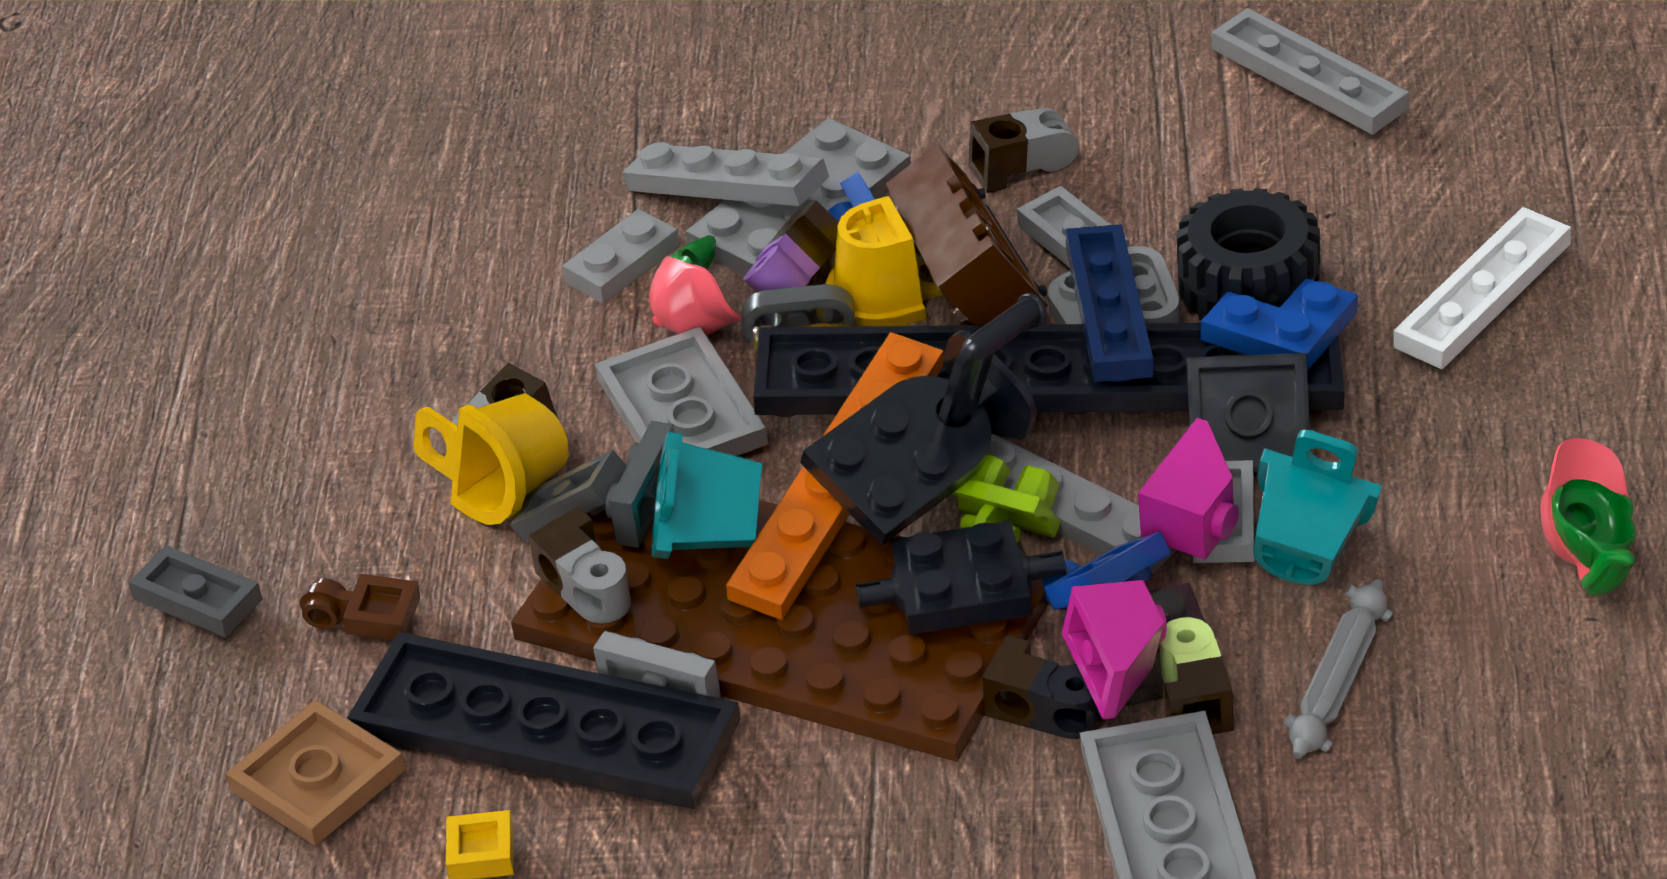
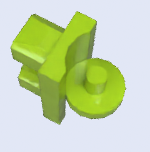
M987 454L979 472L970 481L951 494L957 497L958 507L962 513H965L961 520V528L972 527L979 523H997L1011 520L1016 542L1018 543L1021 535L1020 529L1055 538L1061 521L1051 510L1059 483L1045 469L1030 465L1024 466L1014 490L1004 488L1003 486L1011 469L1004 461Z

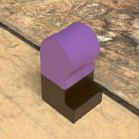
M817 200L809 204L787 220L755 259L756 263L745 275L744 281L756 293L763 290L806 286L825 261L836 252L837 226L839 222Z

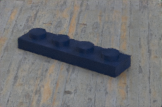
M1122 224L1067 228L1066 251L1094 382H1126L1132 379L1153 377V355Z

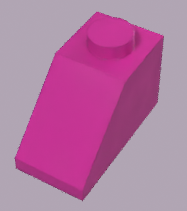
M1196 418L1138 492L1141 537L1161 531L1168 547L1204 560L1207 559L1221 539L1227 540L1231 536L1237 524L1239 510L1237 505H1234L1233 477L1208 421Z
M1143 580L1074 586L1071 590L1062 636L1102 719L1115 718L1153 669L1159 642H1163L1166 637L1167 623L1164 610L1160 605H1155Z

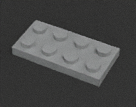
M828 117L784 152L796 153L798 156L821 157L824 159L829 177L800 206L724 200L686 230L687 245L699 238L708 235L714 236L716 239V252L713 261L745 276L756 263L755 259L792 215L816 200L827 211L837 203L850 202L840 183L857 172L860 173L874 197L879 199L889 191L886 183L911 164V157L905 152Z
M1205 711L1080 732L1081 752L1116 879H1257Z

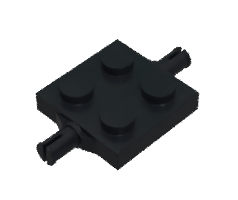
M1010 520L997 523H979L972 527L935 533L922 532L910 537L891 539L894 562L891 572L892 578L864 583L857 582L855 585L859 609L896 602L897 607L906 617L909 635L1032 615L1029 592L1031 580L1065 576L1067 571L1063 550L1026 556L1025 552L1017 545Z

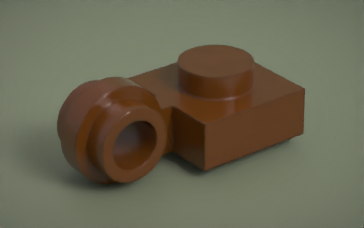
M360 574L354 591H348L339 582L322 578L304 589L300 599V608L304 620L315 628L331 629L336 624L344 621L346 634L394 640L398 632L407 633L420 600L418 581Z

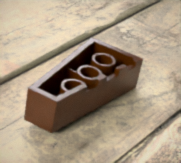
M939 143L886 183L896 203L894 206L913 237L916 253L927 265L931 273L930 277L935 285L954 304L950 310L960 325H986L1016 304L1018 298L1026 293L1035 294L1043 301L1045 307H1048V304L969 178Z

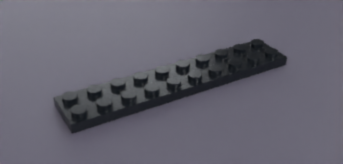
M1145 323L1153 355V377L1132 379L1126 382H1094L1082 324H1043L1037 328L1029 327L994 353L1028 388L1035 400L1037 413L1067 412L1077 415L1087 412L1141 414L1159 411H1185L1189 413L1187 358L1243 356L1246 354L1200 340L1201 323ZM985 325L759 327L753 395L754 415H775L778 417H791L794 415L836 416L890 332L941 349L944 356L948 340L952 335L960 330L974 334ZM1339 335L1307 371L1309 412L1344 410L1345 388ZM944 365L937 377L950 380Z

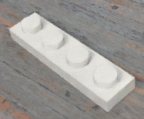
M1522 207L1394 329V348L1443 369L1571 244V227Z

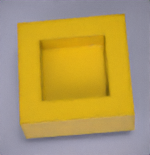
M510 810L446 817V868L449 879H481L514 875V826Z

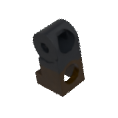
M1011 635L1006 636L982 677L984 716L1069 739H1080V732L1097 730L1102 726L1103 719L1076 664L1061 666L1059 663L1032 656L1030 641Z

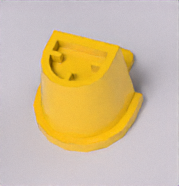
M889 196L857 205L841 216L837 226L835 267L831 269L825 284L842 287L850 293L854 300L855 308L854 326H905L926 320V308L923 305V301L943 295L934 282H926L919 278V274L923 270L928 269V267L920 257L916 258L913 237Z
M526 393L479 408L471 404L459 408L458 425L430 407H424L416 412L413 441L415 453L420 459L452 480L450 504L471 519L485 525L501 524L511 519L522 509L525 497L566 466L569 457L568 439L556 415L545 405ZM430 427L437 429L444 438L446 444L445 456L440 455L432 446L429 438Z

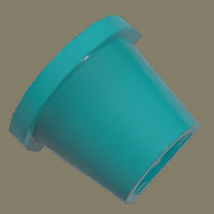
M1301 430L1296 439L1293 457L1264 449L1257 475L1259 488L1263 492L1253 554L1258 564L1270 574L1285 581L1301 585H1316L1326 581L1355 528L1368 523L1375 513L1382 485L1353 476L1358 455V449L1355 445L1312 430ZM1319 448L1327 450L1338 456L1341 461H1324L1313 455L1310 449Z
M667 432L662 448L652 527V557L668 559L672 550L751 547L756 539L762 463L683 443V433Z

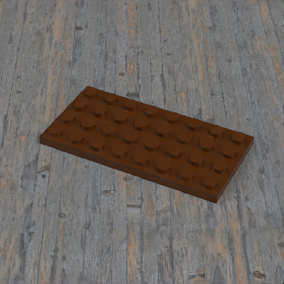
M759 500L756 538L778 504ZM605 509L597 515L591 516L588 512L587 515L592 519L595 540L602 551L612 552L620 556L626 565L631 597V606L628 612L620 619L611 623L599 624L590 622L575 611L541 579L511 621L514 639L595 662L593 647L604 631L629 638H639L648 643L684 653H694L715 661L722 697L958 762L984 717L982 681L984 673L1007 635L1024 640L1029 639L1049 602L1046 600V591L1042 584V579L1031 580L1029 592L1032 615L909 635L906 617L897 607L896 602L859 609L855 583L892 578L891 572L894 562L891 540L881 546L862 526L844 522L783 620L728 600L726 584L750 547L672 550L668 559L654 558L651 552L653 522L639 548L619 545L616 543L612 518L607 517ZM896 535V536L893 537L892 539L904 538V537Z

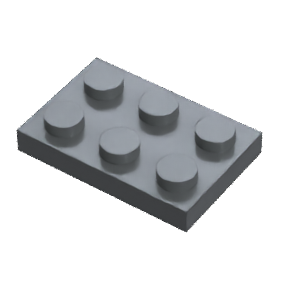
M701 327L595 363L599 384L636 443H640L650 422L657 421L674 424L675 433H683V443L733 456H739L768 445L765 425L758 415H754V408Z

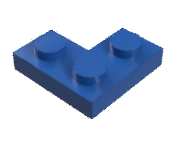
M1307 278L1280 308L1257 301L1247 295L1227 292L1201 320L1200 340L1246 355L1306 353L1308 371L1357 314L1358 294L1336 288L1327 282L1314 281Z

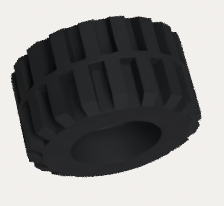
M1242 188L1232 189L1230 193L1224 195L1216 193L1208 196V202L1206 203L1197 202L1190 208V214L1183 215L1179 222V230H1177L1176 235L1180 298L1184 299L1185 307L1190 313H1198L1199 320H1202L1227 292L1247 295L1257 301L1280 308L1306 278L1321 281L1320 228H1318V220L1314 213L1307 212L1305 204L1299 200L1290 201L1287 194L1281 192L1272 194L1268 193L1267 189L1255 188L1254 191H1243Z

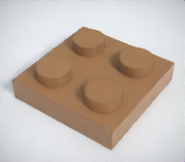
M315 699L226 772L225 775L230 791L314 846H317L406 769L401 752Z

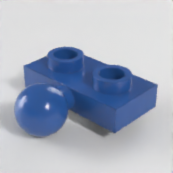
M1160 531L1118 545L1083 566L1074 561L1065 560L1067 575L1042 579V584L1046 591V600L1052 605L1054 610L1060 608L1067 609L1071 590L1074 586L1145 581L1153 576L1149 566L1171 554L1162 532Z

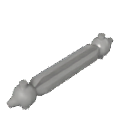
M1375 579L1369 585H1363L1359 588L1352 584L1348 587L1345 595L1350 598L1351 610L1341 617L1302 699V715L1295 717L1289 714L1283 722L1289 728L1288 734L1293 745V756L1297 759H1301L1306 753L1318 749L1326 753L1331 747L1332 741L1327 739L1326 725L1335 720L1376 633L1375 621L1382 619L1387 622L1393 613L1387 608V598L1383 592V582L1380 579Z

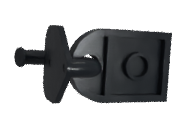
M1023 294L1018 298L1016 304L1002 312L974 334L964 330L956 332L949 338L943 356L944 365L950 380L935 376H918L900 381L803 450L800 461L801 465L881 546L970 481L979 472L985 461L992 434L1023 440L1031 433L1037 417L1035 400L1025 384L994 353L1029 327L1037 328L1045 323L1047 312L1043 301L1035 294Z

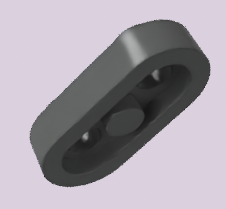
M831 284L759 291L747 298L742 306V331L750 342L758 345L759 327L854 326V300L848 291Z

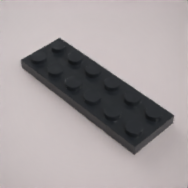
M398 632L347 716L348 720L383 742L694 810L741 720L739 705L735 701Z

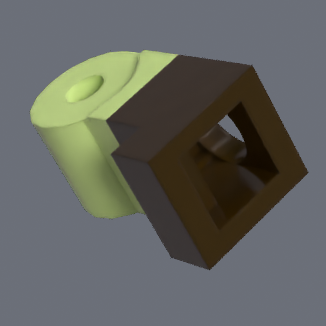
M1192 617L1169 621L1167 623L1166 637L1163 642H1159L1161 678L1164 681L1166 717L1205 711L1212 734L1234 731L1232 687L1212 629L1204 621Z

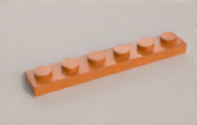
M890 332L824 435L896 383L918 376L937 377L944 366L943 350ZM802 467L726 584L728 600L783 620L850 514L804 467Z

